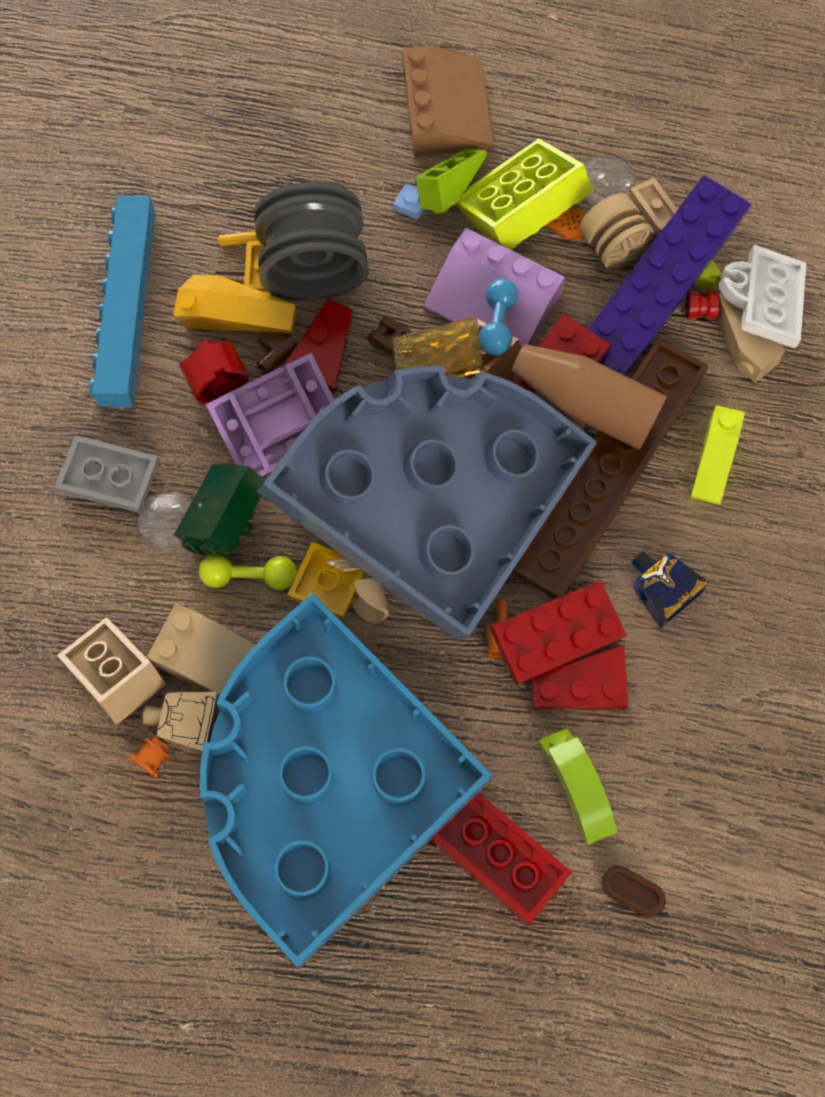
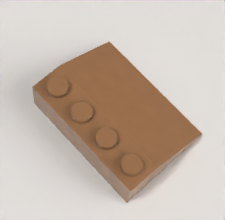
M430 45L402 48L403 73L414 156L459 152L463 149L479 150L494 148L481 58Z

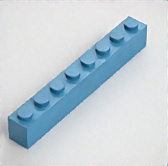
M117 196L116 207H112L111 211L114 226L108 235L109 246L111 247L110 254H106L105 258L108 274L107 278H104L102 282V290L105 297L104 303H100L99 316L102 321L101 328L96 330L98 353L93 354L95 376L90 379L89 384L90 395L94 396L99 407H133L156 213L150 196Z

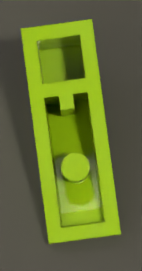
M463 149L418 175L416 182L421 209L433 210V213L440 214L447 212L449 207L459 202L487 156L486 150Z

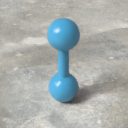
M503 278L494 280L486 290L487 303L494 309L493 319L491 323H488L481 329L479 334L480 347L485 353L493 356L505 353L511 346L512 334L510 329L504 324L505 311L513 308L518 300L516 285L512 281Z

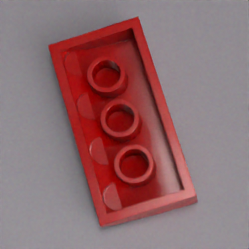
M481 793L474 796L430 840L527 927L572 873Z

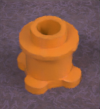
M154 737L151 741L145 738L144 741L146 743L136 756L131 753L128 757L151 776L157 778L159 774L155 771L165 758H170L166 753L169 747L157 737Z

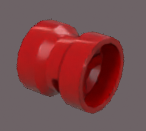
M689 291L686 296L685 306L687 320H696L703 315L707 320H716L719 313L718 291H708L705 295L700 294L698 291Z

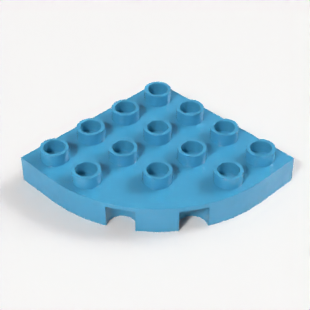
M312 592L246 654L222 690L216 703L220 712L214 724L210 742L203 743L200 764V799L205 804L207 826L210 834L208 838L209 845L224 879L250 916L295 966L300 969L434 835L450 822L490 782L492 774Z

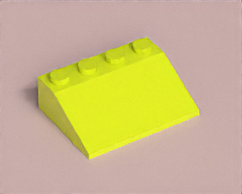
M538 138L468 187L460 201L455 205L484 237L512 250L523 240L537 233L547 223L561 216L564 211L574 204L581 202L584 197L593 192L583 163Z

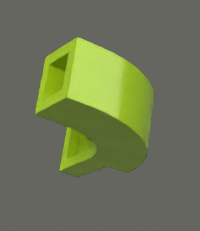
M567 728L538 740L542 752L562 784L570 804L575 825L586 843L589 845L617 833L614 816L603 785L578 737L574 738Z

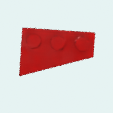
M328 298L285 365L312 353L329 390L335 393L339 371L343 362L342 357L353 318V310Z
M624 645L533 677L531 679L533 710L627 708L628 693Z

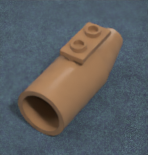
M528 344L523 345L512 367V372L535 390L534 395L552 406L582 431L585 424L638 450L641 449L667 398L666 395L586 356Z

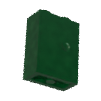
M212 464L174 536L183 542V548L194 554H198L201 551L211 556H216V554L230 555L232 550L239 546L241 533L249 535L253 530V526L248 521L252 520L255 516L254 509L262 496L257 491L265 479L249 466Z

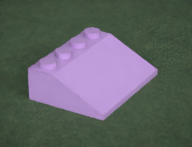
M465 228L452 247L423 305V309L463 330H466L476 319L487 324L491 323L494 309L487 303L486 290L494 280L508 279L518 289V300L513 308L505 311L504 324L510 329L512 336L519 339L521 347H523L524 344L530 345L561 298L565 277Z

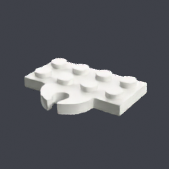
M754 245L749 252L748 262H732L725 267L720 275L722 280L719 283V289L730 303L743 309L741 330L792 348H796L800 343L806 263Z

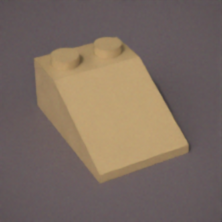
M175 603L146 658L156 670L203 691L217 692L220 696L234 670L256 644L208 617Z
M107 617L57 655L116 725L166 685L152 663Z

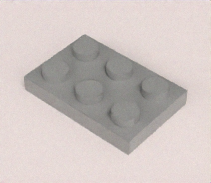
M75 435L54 488L60 493L141 513L160 460L156 455Z

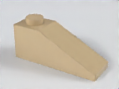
M721 293L719 295L717 319L733 362L743 376L749 377L756 383L780 363L786 349L775 341L741 330L743 309L730 303Z

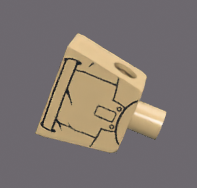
M217 692L166 693L162 708L145 707L143 725L158 727L157 738L166 745L202 756L203 743L210 742L213 727L220 710L216 704L219 695Z

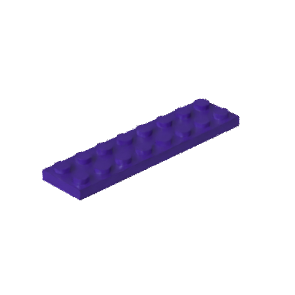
M705 175L701 177L588 328V330L611 344V349L600 364L625 376L628 374L751 209L750 202Z

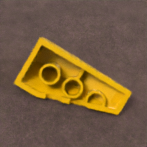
M193 275L178 288L173 316L186 329L292 333L297 306L220 275Z

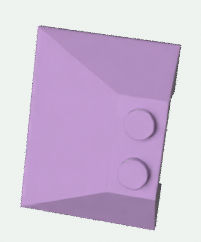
M312 353L205 405L235 465L249 466L262 477L273 471L293 442L311 421L334 401V398Z

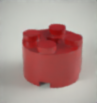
M205 340L197 345V351L179 364L194 397L201 405H205L247 384L249 381L247 370L231 342L213 343L212 340Z

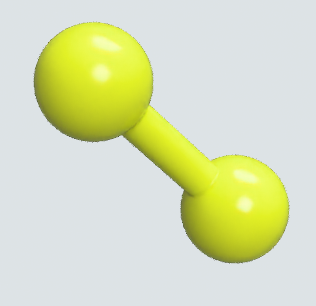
M216 554V556L209 555L205 557L199 565L201 581L211 588H221L228 584L231 578L264 579L270 588L281 591L291 587L297 574V568L293 561L283 556L274 557L264 567L232 566L228 558Z

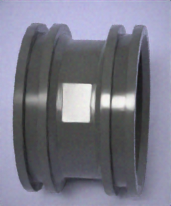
M325 182L296 183L268 193L257 203L254 210L255 233L259 242L265 246L260 251L258 257L259 278L261 285L268 292L291 300L335 297L352 291L366 280L369 273L366 247L357 238L363 229L361 202L357 195L349 189Z

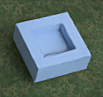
M405 183L393 203V210L418 220L424 210L420 206L418 188Z

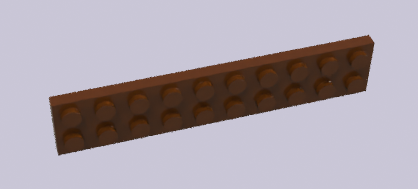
M657 339L632 377L633 380L667 396L641 449L638 450L598 430L593 437L597 441L596 445L511 572L512 574L555 599L566 595L705 375L709 365Z

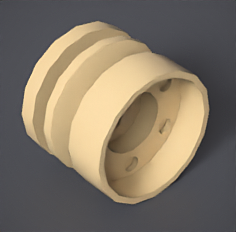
M624 193L613 194L592 207L584 216L579 228L590 246L596 248L595 252L605 267L610 270L622 268L635 261L650 247L655 238L653 228L647 223L644 216L639 215L638 208L630 197Z

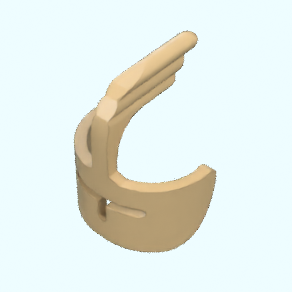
M345 557L330 559L326 562L329 566L335 565V568L341 570V572L361 570ZM375 579L355 580L354 587L359 596L354 598L352 602L355 613L364 622L370 624H377L385 620L389 615L383 585Z

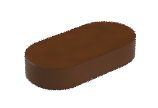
M615 866L607 870L602 878L601 885L605 895L640 916L654 917L664 909L666 898L663 890L655 883L622 866Z

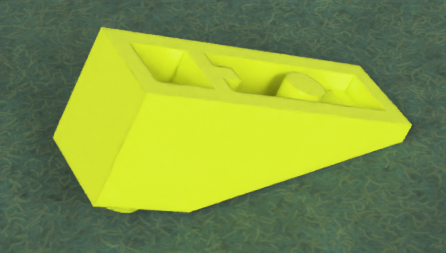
M718 405L715 406L709 420L690 498L720 505L738 444L745 412Z

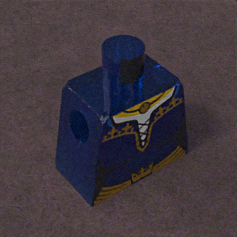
M643 551L631 562L642 574L635 582L634 591L660 628H663L697 599L708 585L706 579L669 553L655 562Z

